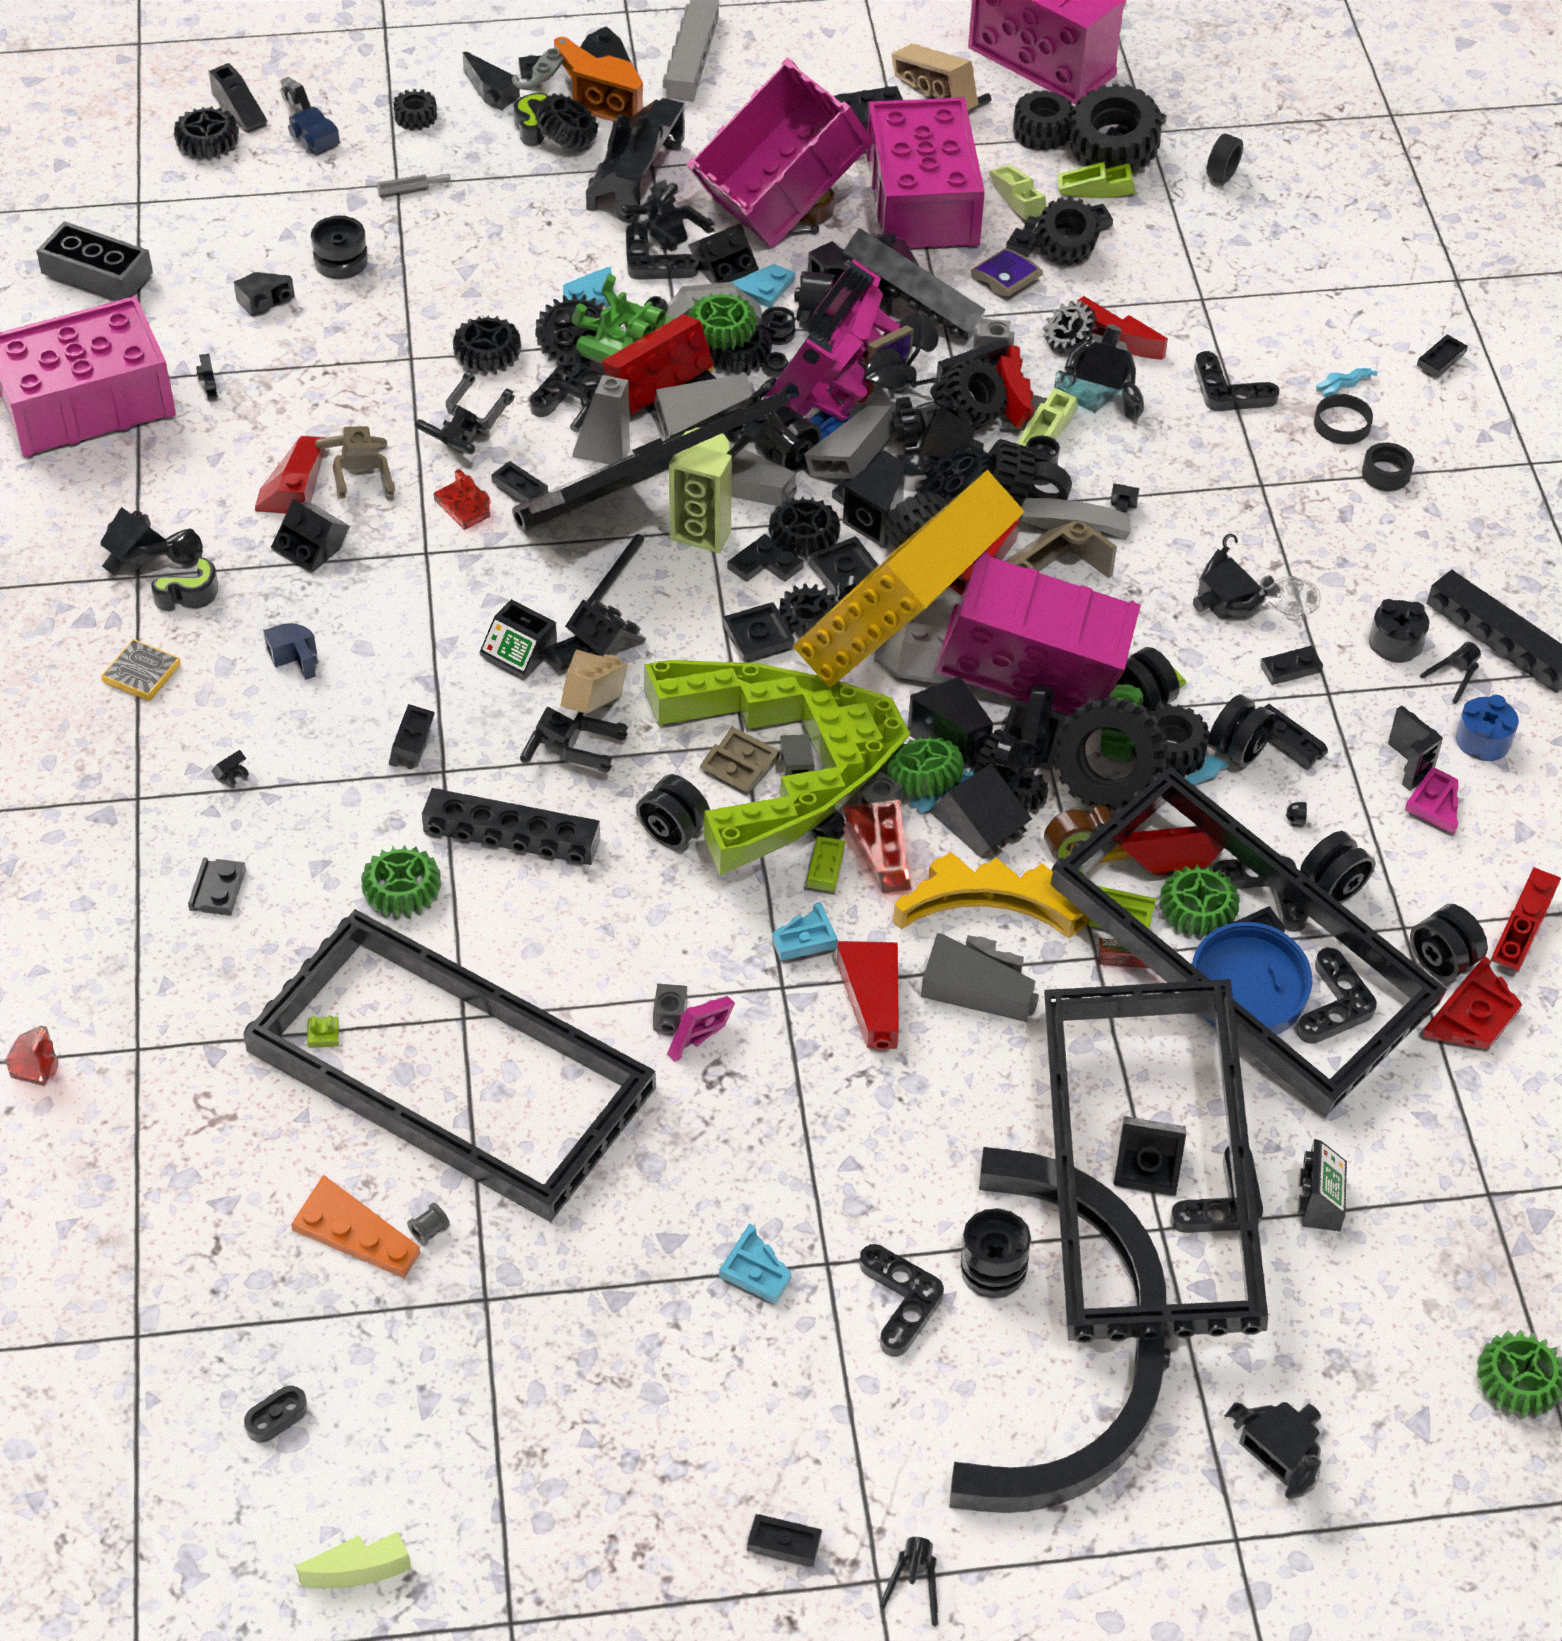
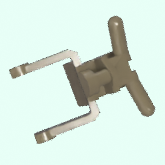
M368 426L344 427L343 435L316 440L315 446L318 449L343 446L341 450L342 455H337L334 458L332 468L339 499H345V493H347L342 468L348 470L349 473L360 474L371 470V467H378L381 472L386 497H394L395 483L392 481L387 459L382 454H378L380 448H385L388 444L385 438L370 436V428Z

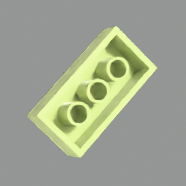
M699 446L690 447L673 455L669 462L670 540L721 553L731 533L732 455Z

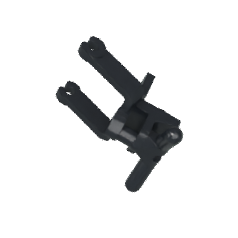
M671 183L658 198L643 205H624L621 207L623 215H648L649 221L644 223L647 229H650L651 236L658 240L660 249H668L670 252L677 250V244L688 239L683 223L684 219L690 220L707 234L715 231L711 227L714 225L711 218H706L690 206L675 207L672 203L667 202L678 190L676 183Z
M467 370L463 374L462 380L445 401L448 414L453 416L451 422L444 420L442 429L422 419L416 420L414 425L416 429L442 441L445 445L471 455L476 450L475 446L470 444L476 431L488 435V429L492 427L507 405L513 402L515 395H513L512 390L506 388L484 418L477 417L476 414L457 405L476 380V377L473 376L474 372Z
M546 707L535 727L536 730L531 734L520 755V761L525 764L529 763L539 744L543 743L548 748H551L552 745L561 750V757L567 762L596 768L601 772L607 773L612 767V758L610 756L583 751L573 747L581 731L592 732L622 741L628 735V726L624 723H612L583 716L584 713L579 711L574 720L562 713Z

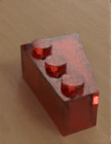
M900 799L843 807L847 829L882 894L912 890L905 823Z

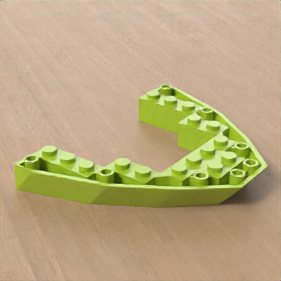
M666 660L644 664V690L658 725L739 711L748 729L802 720L824 767L822 770L782 776L780 797L704 811V838L720 876L799 840L847 803L910 736V732L893 698L842 681H838L829 688L818 675L760 663Z

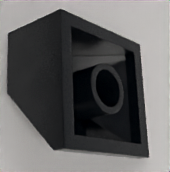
M607 26L588 34L580 48L596 58L612 56L631 62L621 38Z

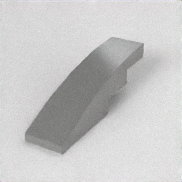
M1026 498L1020 506L1025 511L1020 516V521L1046 530H1052L1074 521L1086 523L1098 533L1104 532L1125 540L1130 534V514L1108 507L1050 498Z

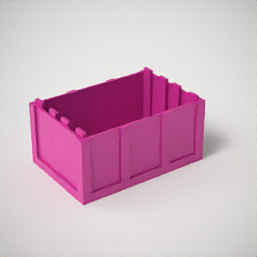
M972 0L968 48L1051 92L1054 91L1059 95H1064L1066 99L1077 105V101L1082 96L1086 97V93L1093 89L1095 91L1098 90L1100 86H1104L1117 75V54L1123 8L1126 6V0Z
M789 57L781 63L782 66L772 77L750 96L751 99L738 113L716 132L717 135L705 148L686 164L711 198L771 249L783 239L874 142L852 108L845 102L841 103L798 69L794 61Z
M965 97L869 102L867 132L874 142L866 150L867 162H870L872 190H875L877 221H880L882 234L883 232L895 233L898 235V239L905 240L908 247H913V249H926L927 246L948 248V245H962V247L979 246L985 190Z
M136 296L0 332V397L4 401L17 433L23 458L33 456L36 452L65 444L72 445L79 443L80 440L115 430H126L133 425L165 416L166 418L176 416L167 363Z
M984 551L974 561L970 578L958 604L955 603L952 609L934 672L953 679L961 677L965 683L1014 699L1020 698L1027 701L1030 700V695L1035 685L1048 686L1053 688L1054 691L1052 709L1073 714L1091 701L1110 697V693L1114 690L1125 670L1141 605L1133 600L1126 602L1093 591L1092 588L1083 585L1078 586L1039 573L1038 570L1029 567L1024 568L991 557L987 554L988 552Z

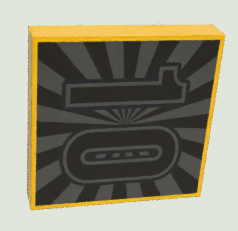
M132 639L101 677L102 681L106 684L150 701L181 665V662L177 656Z

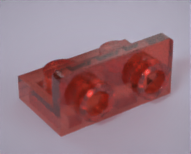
M460 469L454 471L455 482L439 489L433 495L434 501L463 530H466L491 517V499L486 491L481 490L475 484L471 476H466Z

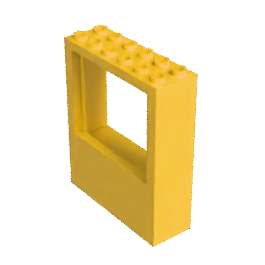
M988 470L985 471L894 550L792 647L824 683L831 688L926 609L1025 511Z

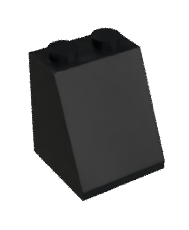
M885 451L844 485L843 524L882 548H885L889 542L884 529L886 518L890 517V511L895 509L896 505L899 502L902 503L904 499L906 463Z
M957 677L910 695L908 716L910 736L916 740L919 737L928 739L932 736L933 739L942 737L944 741H952V744L958 746L964 760L963 768L967 769L975 766L977 756L981 754V748H984L985 741L989 740L993 731V722L962 678Z
M992 763L950 790L930 810L937 820L979 857L987 852L994 855L1006 846L1004 841L1009 837L1013 841L1027 831L1024 826L1032 820L1029 813Z

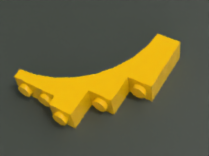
M950 851L942 858L939 857L931 863L928 880L922 881L913 892L907 896H901L896 901L893 923L900 929H903L918 919L939 911L960 907H992L1031 916L1050 925L1069 939L1087 926L1090 918L1050 885L1053 872L1043 863L1033 870H1027L1020 878L997 857L987 864L980 865L974 872Z

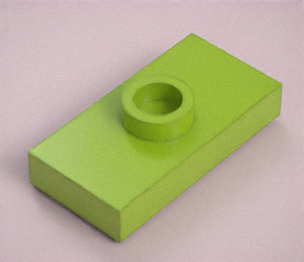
M817 836L806 888L836 892L846 841Z

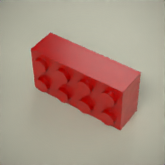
M685 314L680 315L601 361L606 376L628 380L629 412L632 414L652 403L657 389L682 385L714 366L701 321Z

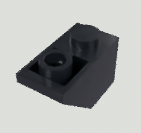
M254 272L233 282L236 301L251 317L295 297L293 279L290 275Z

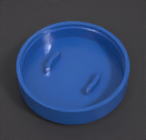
M1237 922L1219 927L1202 940L1195 951L1191 963L1210 980L1231 979L1233 999L1276 1035L1288 1030L1298 1021L1306 1007L1312 989V970L1303 950L1287 934L1266 924ZM1200 1013L1207 1022L1216 1028L1214 1021L1204 1013Z

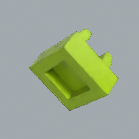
M328 1015V1017L316 1018V1016L308 1018V1048L339 1046V1017Z

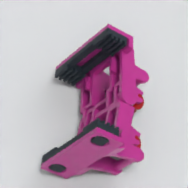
M852 260L806 323L804 329H809V336L779 377H777L775 385L764 398L779 393L788 383L793 382L798 388L799 396L789 399L790 404L783 407L789 406L802 416H806L815 407L840 421H845L850 416V411L857 402L862 403L868 399V396L873 393L874 387L871 381L864 379L865 370L861 366V362L868 359L867 344L898 330L900 327L898 323L893 321L879 308L883 296L882 292L878 289L881 277L856 260ZM877 329L883 331L884 334L881 335V333ZM832 385V386H834V388L832 389L831 393L829 394V393L827 392V390H828V389L830 388V386ZM834 397L845 400V402L841 404Z

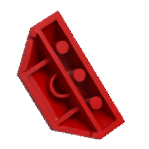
M1198 826L1132 832L1119 844L1129 855L1154 875H1167L1169 871L1175 870L1182 871L1185 866L1194 870L1197 864L1199 868L1208 867L1224 849Z

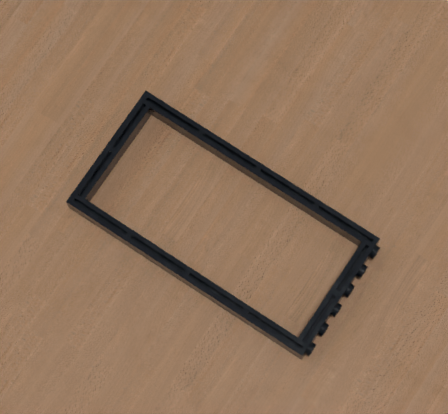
M1169 767L1162 774L1158 772L1151 778L1148 786L1143 791L1138 789L1132 795L1125 807L1119 806L1116 808L1108 822L1098 824L1085 842L1080 840L1073 847L1071 854L1067 858L1061 857L1056 861L1051 869L1053 874L1050 885L1167 983L1210 980L1085 876L1092 867L1162 805L1168 802L1408 996L1411 1000L1330 1079L1233 999L1238 1042L1327 1116L1441 1003L1447 989L1172 767ZM1215 1012L1204 1013L1216 1023Z
M356 909L348 917H344L340 921L335 932L329 938L327 937L322 941L318 951L311 958L304 961L300 971L292 979L285 982L282 991L274 1000L267 1002L263 1012L255 1021H251L246 1026L243 1033L247 1052L550 1223L656 1089V1071ZM362 945L621 1087L545 1184H542L281 1038V1034L359 946Z
M1231 979L1044 990L1068 1341L1089 1343L1097 1339H1109L1118 1342L1127 1338L1137 1337L1154 1340L1161 1336L1189 1338L1199 1334L1220 1337L1227 1333L1242 1332L1246 1335H1255L1261 1331H1267L1268 1308ZM1215 1012L1246 1301L1084 1309L1063 1021Z

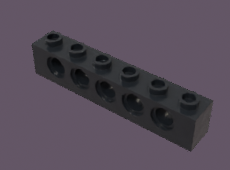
M431 788L421 814L423 832L435 836L441 835L461 841L486 844L491 847L497 846L517 852L542 855L546 858L567 860L576 864L592 865L601 839L600 820L437 788Z

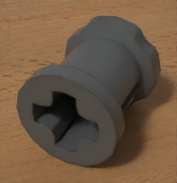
M431 1203L428 1206L429 1210L418 1218H411L407 1221L411 1234L422 1245L426 1244L429 1241V1237L439 1229H446L450 1226L448 1216L436 1203Z

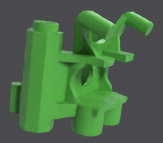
M612 274L606 276L602 287V294L611 308L606 307L600 313V318L594 319L584 316L587 308L583 304H578L572 317V322L576 326L598 331L596 337L591 335L581 336L577 342L576 349L581 356L601 364L602 360L675 319L667 316L665 310L654 307L650 301L644 306H640L627 301L625 292H621L617 296L613 291L616 277ZM625 324L626 331L621 330L620 326Z

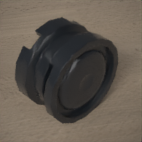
M776 306L768 308L761 314V324H764V329L769 330L772 345H785L795 338L796 318L790 309Z

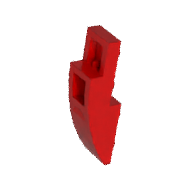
M1085 296L1077 300V303L1082 301L1084 305H1088L1097 317V320L1094 321L1097 324V328L1091 330L1094 334L1104 336L1108 324L1118 326L1122 329L1118 341L1126 343L1127 350L1132 355L1159 360L1165 358L1168 338L1131 315L1121 319Z
M1010 344L1006 355H1001L995 369L998 371L999 377L1004 379L1003 385L1007 387L1005 395L1008 397V402L1005 403L1006 408L1004 412L1015 427L1021 429L1025 420L1029 421L1033 414L1034 406L1031 405L1033 391L1031 390L1030 379L1023 377V373H1021L1023 359L1020 358V347Z
M1533 867L1490 959L1491 962L1519 973L1560 884L1561 877Z

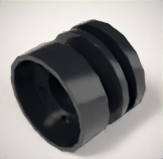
M994 1208L982 1210L974 1214L966 1222L962 1237L960 1269L962 1277L969 1287L981 1294L1001 1296L1017 1290L1024 1283L1028 1271L1031 1234L1025 1221L1011 1211Z

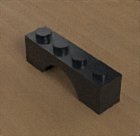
M831 241L810 251L808 271L835 274L840 278L847 268L842 260V251L844 249ZM879 284L878 289L883 294L879 308L889 316L892 314L893 297L886 292V288Z

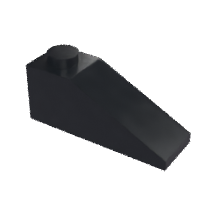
M467 51L462 53L464 73L484 102L503 111L520 98V89L512 83L513 74Z

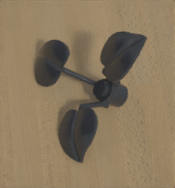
M914 311L902 319L899 327L900 329L907 325L914 329L912 347L916 348L906 364L902 363L897 351L889 348L881 349L870 359L865 370L864 379L896 392H903L909 386L916 388L919 385L934 383L930 389V394L937 401L940 400L937 398V392L940 391L937 386L946 373H943L939 380L937 378H929L917 381V371L911 364L919 354L920 349L932 352L936 348L939 340L938 331L933 321L927 315L920 311Z
M773 376L764 382L748 398L743 409L760 402L775 385L776 377ZM793 382L788 383L780 391H785L788 399L799 396L798 388ZM774 410L764 415L774 426L768 433V436L771 438L770 441L754 434L745 435L726 454L732 455L733 459L748 443L758 441L767 445L770 449L776 446L784 455H787L794 449L800 439L785 426Z

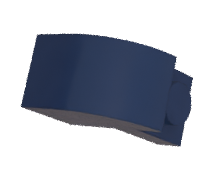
M294 623L281 624L263 630L266 650L275 668L297 661L305 680L316 677L314 665L318 664L315 636L311 630Z

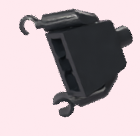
M1227 534L1223 538V548L1221 550L1217 549L1205 566L1199 578L1198 596L1193 598L1194 608L1201 613L1210 609L1220 619L1232 616H1250L1266 601L1265 597L1267 595L1272 597L1279 593V586L1277 583H1274L1272 576H1265L1259 585L1232 557H1229L1227 552L1230 548L1227 546V540L1233 537L1235 543H1238V538L1234 534Z

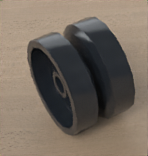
M335 215L326 217L313 226L310 235L311 245L313 248L314 264L319 272L332 278H345L354 276L365 268L368 262V250L366 246V232L361 222L349 216Z
M781 407L776 410L777 414L785 426L800 441L787 455H784L776 446L770 449L767 445L758 441L755 443V449L761 457L797 473L807 465L804 454L821 441L822 434L820 427L807 418H803L801 414L791 407ZM768 419L760 428L757 436L770 441L771 438L768 436V433L774 426Z
M1144 647L1132 654L1130 658H1127L1125 670L1116 686L1118 684H1127L1140 688L1143 694L1142 705L1147 708V711H1153L1155 706L1164 707L1165 704L1171 703L1177 699L1180 692L1179 681L1171 663L1161 652L1152 647Z
M1238 694L1219 713L1209 733L1208 746L1220 754L1229 752V759L1241 767H1246L1259 756L1268 743L1276 725V714L1265 707L1260 706L1256 709L1255 701L1243 694Z
M674 774L665 775L654 786L653 790L648 791L636 804V814L647 833L657 842L671 849H681L689 842L694 833L699 832L704 827V811L710 810L708 802L702 793L691 782Z
M1341 830L1328 835L1314 846L1301 864L1300 871L1342 904L1358 893L1368 882L1374 872L1376 862L1365 849L1358 848L1357 841Z
M1445 904L1431 914L1430 917L1425 918L1412 927L1410 932L1411 947L1418 961L1431 975L1444 981H1451L1459 976L1467 968L1483 959L1488 951L1487 937L1482 926L1469 911L1457 904Z

